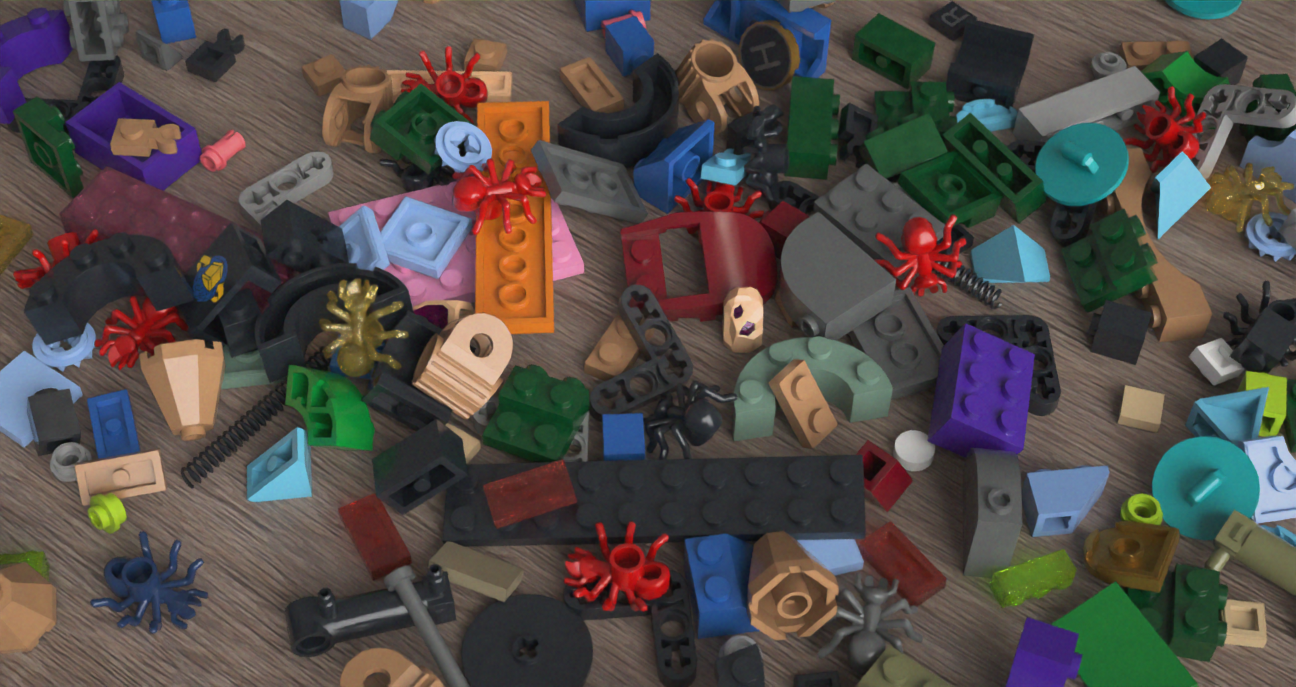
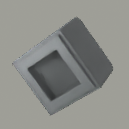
M140 29L136 31V38L143 59L166 71L182 60L183 56L162 41Z

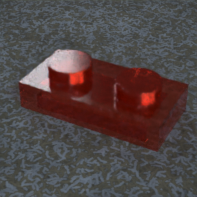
M564 459L483 485L496 529L577 503Z
M376 493L338 508L339 517L373 581L390 574L398 568L412 564L410 552L382 501L376 497Z
M891 521L867 536L866 539L861 540L858 544L861 556L881 577L887 579L891 587L894 578L899 580L896 592L902 599L907 600L909 606L914 605L918 607L946 586L947 578Z

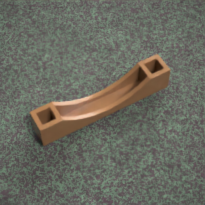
M1141 148L1127 149L1129 154L1127 173L1120 185L1110 195L1100 200L1102 213L1109 216L1125 208L1130 217L1135 214L1138 216L1145 229L1146 235L1140 238L1143 244L1149 243L1157 258L1158 263L1152 267L1158 280L1134 292L1136 297L1142 300L1145 310L1152 313L1148 326L1153 328L1158 342L1203 338L1212 315L1211 309L1200 284L1181 273L1169 263L1155 247L1148 235L1142 217L1141 203L1152 173Z

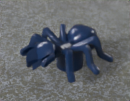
M142 531L139 533V540L143 557L133 559L125 556L115 557L107 562L104 567L103 575L110 590L115 596L126 599L122 602H117L112 598L92 599L90 601L91 606L94 608L107 606L115 612H122L134 602L139 603L133 617L125 615L117 622L118 627L124 628L127 624L134 627L138 626L148 604L152 602L153 620L149 624V632L153 634L162 628L160 604L166 603L171 614L172 624L179 628L187 629V623L177 619V616L184 620L193 618L196 615L195 610L188 605L202 606L199 598L207 599L208 593L197 589L180 590L177 592L172 589L191 585L194 582L196 570L204 562L202 558H198L188 567L187 575L184 578L164 582L178 568V552L182 546L181 541H174L169 552L168 567L159 574L152 557L147 533Z

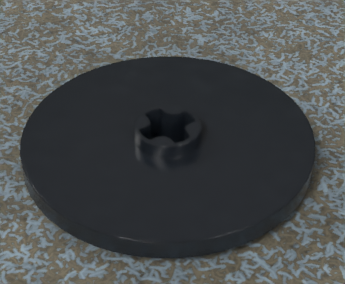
M537 594L511 596L505 602L497 601L488 606L469 626L461 651L463 671L470 687H582L590 674L593 663L592 638L588 627L580 615L570 610L565 603ZM525 648L528 652L535 649V657L530 658L527 655L520 657V649Z

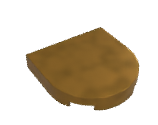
M1119 521L1115 523L1114 528L1101 532L1096 529L1084 541V564L1094 577L1103 582L1112 584L1116 581L1120 586L1160 593L1179 543V529L1134 521Z

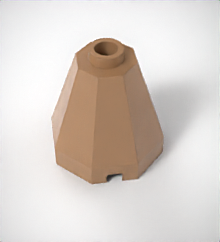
M185 340L160 344L154 347L155 355L150 358L147 351L139 354L144 378L172 434L181 435V439L184 441L202 439L206 437L207 431L214 429L226 368L221 342L213 341L214 349L205 348L204 340Z
M785 531L766 533L754 544L747 600V614L752 626L774 640L787 639L785 633L797 632L798 638L807 637L815 633L837 614L835 594L838 596L839 586L834 574L796 539Z
M26 562L0 564V654L32 651L40 642L38 639L45 632H49L57 623L56 587Z

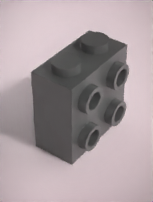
M63 0L66 17H71L73 28L70 29L72 49H77L79 62L115 60L119 47H123V36L129 31L127 14L121 13L119 1L123 0Z

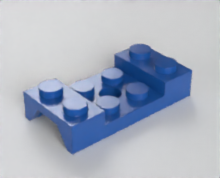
M715 0L703 19L705 26L740 45L741 37L746 29L754 23L764 20L780 22L781 24L779 25L784 29L788 28L792 32L799 47V68L795 70L793 76L818 78L826 71L831 19L811 8H806L801 12L789 13L775 0Z

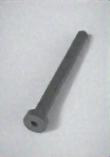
M407 565L391 572L384 578L383 582L388 591L396 590L448 686L470 687L411 582L416 576L412 568Z

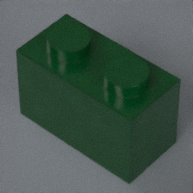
M878 13L855 34L852 60L908 90L911 81H918L931 68L935 42Z
M917 113L910 114L897 122L898 126L886 131L884 127H881L865 135L866 140L863 141L859 148L864 163L868 164L889 182H893L899 179L901 172L946 154L948 151L930 113L918 117Z

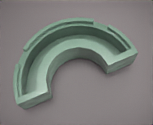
M822 336L794 338L777 342L756 354L745 365L737 379L734 393L737 394L738 399L733 401L732 436L733 441L773 435L774 417L781 406L768 382L794 359L805 360L824 399L842 410L849 423L888 417L893 387L885 372L872 358L848 344Z

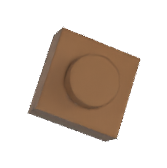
M473 38L464 60L465 70L469 60L475 53H478L480 59L473 67V71H500L507 55L506 44Z
M333 54L302 66L303 77L319 97L332 92L334 87L339 84V78L346 71Z

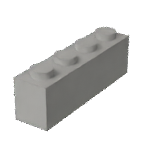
M1136 66L1019 108L1013 135L1018 140L1047 142L1059 131L1080 123H1098L1117 131L1140 122L1137 117V111L1145 114L1142 105L1155 108L1154 102L1158 100L1160 92Z

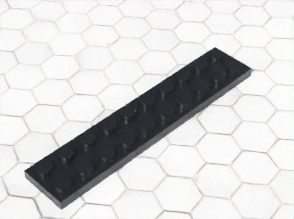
M863 455L466 464L468 476L446 489L442 537L444 544L447 541H451L464 547L599 544L595 525L601 522L606 532L608 544H625L627 525L631 521L636 525L633 543H653L663 533L668 535V541L665 543L685 542L687 538L726 533L743 541H758L766 533L785 531L796 540L866 539Z

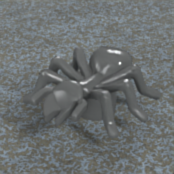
M856 572L855 588L861 594V598L866 602V605L862 607L851 591L846 588L840 591L838 596L835 594L836 602L846 599L859 615L837 607V614L825 624H830L837 617H842L850 621L852 626L839 628L831 641L818 651V657L820 659L826 657L837 648L842 638L850 635L847 652L848 662L856 673L865 675L886 650L885 641L903 653L901 640L888 633V629L903 628L908 638L919 643L922 642L923 636L913 630L909 620H884V618L900 609L905 614H916L918 612L917 606H909L906 599H899L884 610L880 608V605L896 594L899 580L894 578L891 589L887 591L888 581L884 577L880 579L878 586L875 587L873 576L869 575L865 578L863 586L861 584V573Z

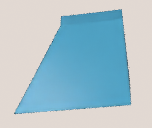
M1181 152L1155 177L1150 187L1155 193L1158 239L1211 188L1184 152Z
M1015 225L990 238L970 252L973 274L977 273L976 280L979 277H983L982 283L985 281H989V283L1050 281L1045 249Z
M1269 387L1201 398L1194 402L1185 426L1195 437H1217L1239 447L1238 441L1258 438Z
M296 427L247 466V500L263 502L312 497L311 446H308V430Z

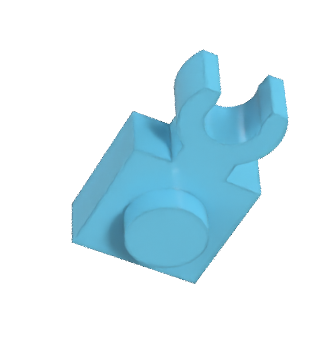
M726 149L724 152L713 155L702 164L701 179L736 185L748 174V172L744 171V165L751 161V153L735 155L733 154L734 149Z

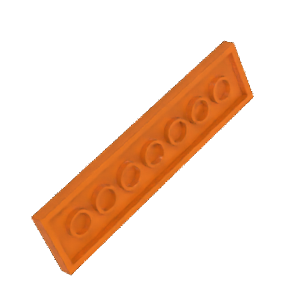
M549 101L477 103V128L490 141L492 147L491 158L495 164L497 179L501 181L506 162L509 159L513 160L516 166V170L509 177V180L512 182L515 176L521 172L522 168L536 167L537 172L534 174L541 178L542 183L540 187H545L546 197L525 195L529 200L531 213L537 220L535 224H531L526 219L522 204L519 201L506 198L510 203L511 234L505 233L503 212L496 219L484 220L479 234L476 235L475 313H486L497 317L507 326L510 334L554 333L551 196L531 152V149L538 140L550 143ZM481 172L484 177H490L489 172Z

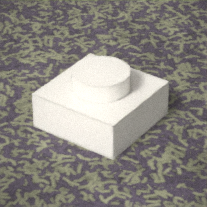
M1223 338L1197 346L1189 356L1213 386L1238 377L1244 371L1240 363L1229 357L1233 350Z

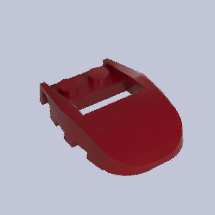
M675 212L621 229V244L627 288L636 284L649 288L669 321H678L679 318H700V322L716 320V316L723 314L724 299L729 291L736 287H752L756 289L762 296L763 305L771 298L776 289L778 271L772 240L763 226L747 215L732 212ZM699 226L709 293L667 299L659 234L666 233L667 229ZM633 297L629 303L630 308L637 307L640 312L644 305L643 301L636 302ZM741 305L734 309L736 315L743 313Z

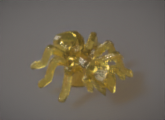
M1252 163L1246 164L1242 173L1245 182H1242L1235 167L1228 165L1223 174L1215 172L1207 182L1211 188L1207 191L1205 209L1211 214H1221L1224 218L1237 222L1236 231L1242 232L1244 221L1248 220L1251 216L1253 201H1260L1262 205V218L1266 225L1270 227L1273 225V221L1269 215L1268 196H1275L1279 211L1289 216L1291 209L1285 205L1282 190L1294 189V184L1281 182L1282 177L1274 172V167L1262 168L1258 181H1252Z
M360 278L353 280L348 285L346 294V281L341 280L339 282L338 295L345 301V307L352 312L351 314L336 306L338 298L333 291L327 293L330 300L326 305L327 310L345 320L348 324H332L331 321L325 318L319 320L323 331L341 332L340 338L325 347L323 355L325 359H329L336 353L337 348L342 346L338 351L337 363L340 370L350 377H360L370 373L373 369L374 361L385 362L395 370H399L401 368L399 362L389 355L378 353L375 349L382 344L384 339L407 338L408 332L403 330L384 331L377 319L403 308L404 304L402 301H397L374 311L366 317V309L375 301L378 287L377 285H372L370 288L369 280H365L362 288Z

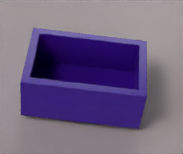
M120 82L65 122L70 138L74 143L76 154L149 200H153L200 162L202 152L196 128ZM118 118L155 120L157 128L166 124L178 125L182 137L178 140L175 139L178 149L177 153L164 154L158 149H152L150 157L113 155L110 143Z
M965 323L942 347L927 441L965 458L971 448L1015 451L1018 455L1024 449L1035 354Z

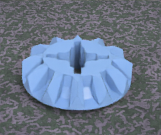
M454 121L445 124L439 129L434 139L436 144L434 154L442 158V166L449 165L455 172H465L469 165H474L479 171L483 172L481 168L482 163H486L487 159L492 157V147L487 136L479 128L467 122ZM462 140L465 141V152H467L463 157L460 156L459 148H457Z
M1265 212L1252 217L1247 224L1244 237L1249 239V248L1259 249L1260 257L1267 254L1272 256L1275 262L1281 257L1290 261L1295 256L1296 250L1278 232L1288 216L1275 212ZM1275 238H1282L1281 242H1278Z
M87 323L83 334L63 340L72 346L68 351L60 347V341L46 345L38 333L34 337L32 349L35 358L50 368L57 367L64 372L67 366L74 364L79 368L81 360L92 359V350L95 348L94 342L97 339L93 327Z

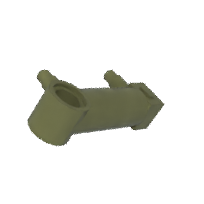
M1234 509L1214 539L1213 545L1215 549L1205 562L1204 568L1221 572L1229 558L1236 559L1296 597V547Z

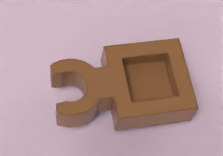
M118 118L110 147L113 155L150 157L152 149H158L164 154H175L178 151L175 139H181L182 136L179 126L175 124H166L157 128L155 120Z

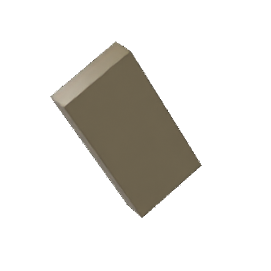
M447 541L429 560L428 568L433 564L440 565L443 572L447 571L449 582L505 602L520 584L524 568L451 541Z

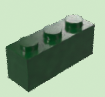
M792 76L787 133L789 169L784 174L785 177L827 180L829 165L836 166L838 144H831V140H837L839 119H833L832 115L839 114L840 94H834V79Z
M971 113L943 134L947 153L955 150L1002 194L999 206L1018 224L1046 202L1043 180Z

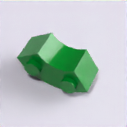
M1188 51L1161 55L1141 71L1160 92L1158 101L1172 111L1173 107L1168 100V88L1170 86L1175 88V97L1182 109L1181 118L1187 115L1184 102L1189 93L1194 95L1192 107L1197 115L1209 90L1221 84L1231 85L1228 77H1216L1205 72L1194 62ZM1193 120L1186 124L1192 126Z
M289 365L285 405L296 408L303 416L308 430V446L344 451H373L375 427L371 421L367 404L361 401L363 396L358 388L349 379L338 373Z

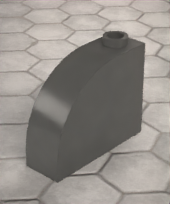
M817 212L807 218L790 233L781 254L779 294L786 312L806 337L822 336L827 339L838 340L892 305L896 279L821 213Z
M971 448L967 454L963 469V576L1006 579L1022 527L1019 459L1015 451Z

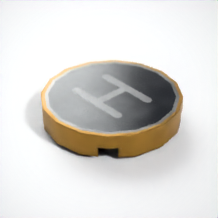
M764 20L749 26L742 35L739 45L740 65L750 76L754 85L763 90H776L791 83L792 76L795 70L799 68L800 63L799 47L794 35L788 28L784 29L779 25L781 23L775 20Z

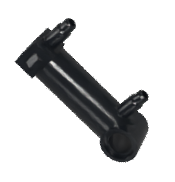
M433 564L429 566L428 574L421 576V581L412 582L435 625L456 621L455 605L447 571L443 572L440 565ZM322 588L318 592V597L310 596L297 599L285 609L291 651L300 657L322 655L331 650L335 643L415 626L396 590L388 591L387 588L335 599L329 588Z

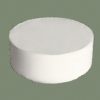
M905 431L895 441L893 457L900 462L904 469L921 471L931 465L935 453V444L928 442V435L921 431Z

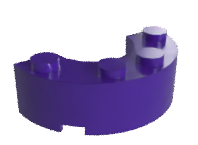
M40 7L31 10L26 16L0 25L1 124H10L15 119L13 110L27 103L17 81L35 69L47 65L62 64L73 51L70 43L71 28L63 10L48 11L46 8Z
M1026 617L1005 687H1064L1067 678L1075 680L1083 654L1075 652L1079 634Z

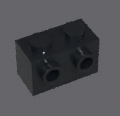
M438 419L433 420L372 459L376 497L402 515L468 476L462 438Z

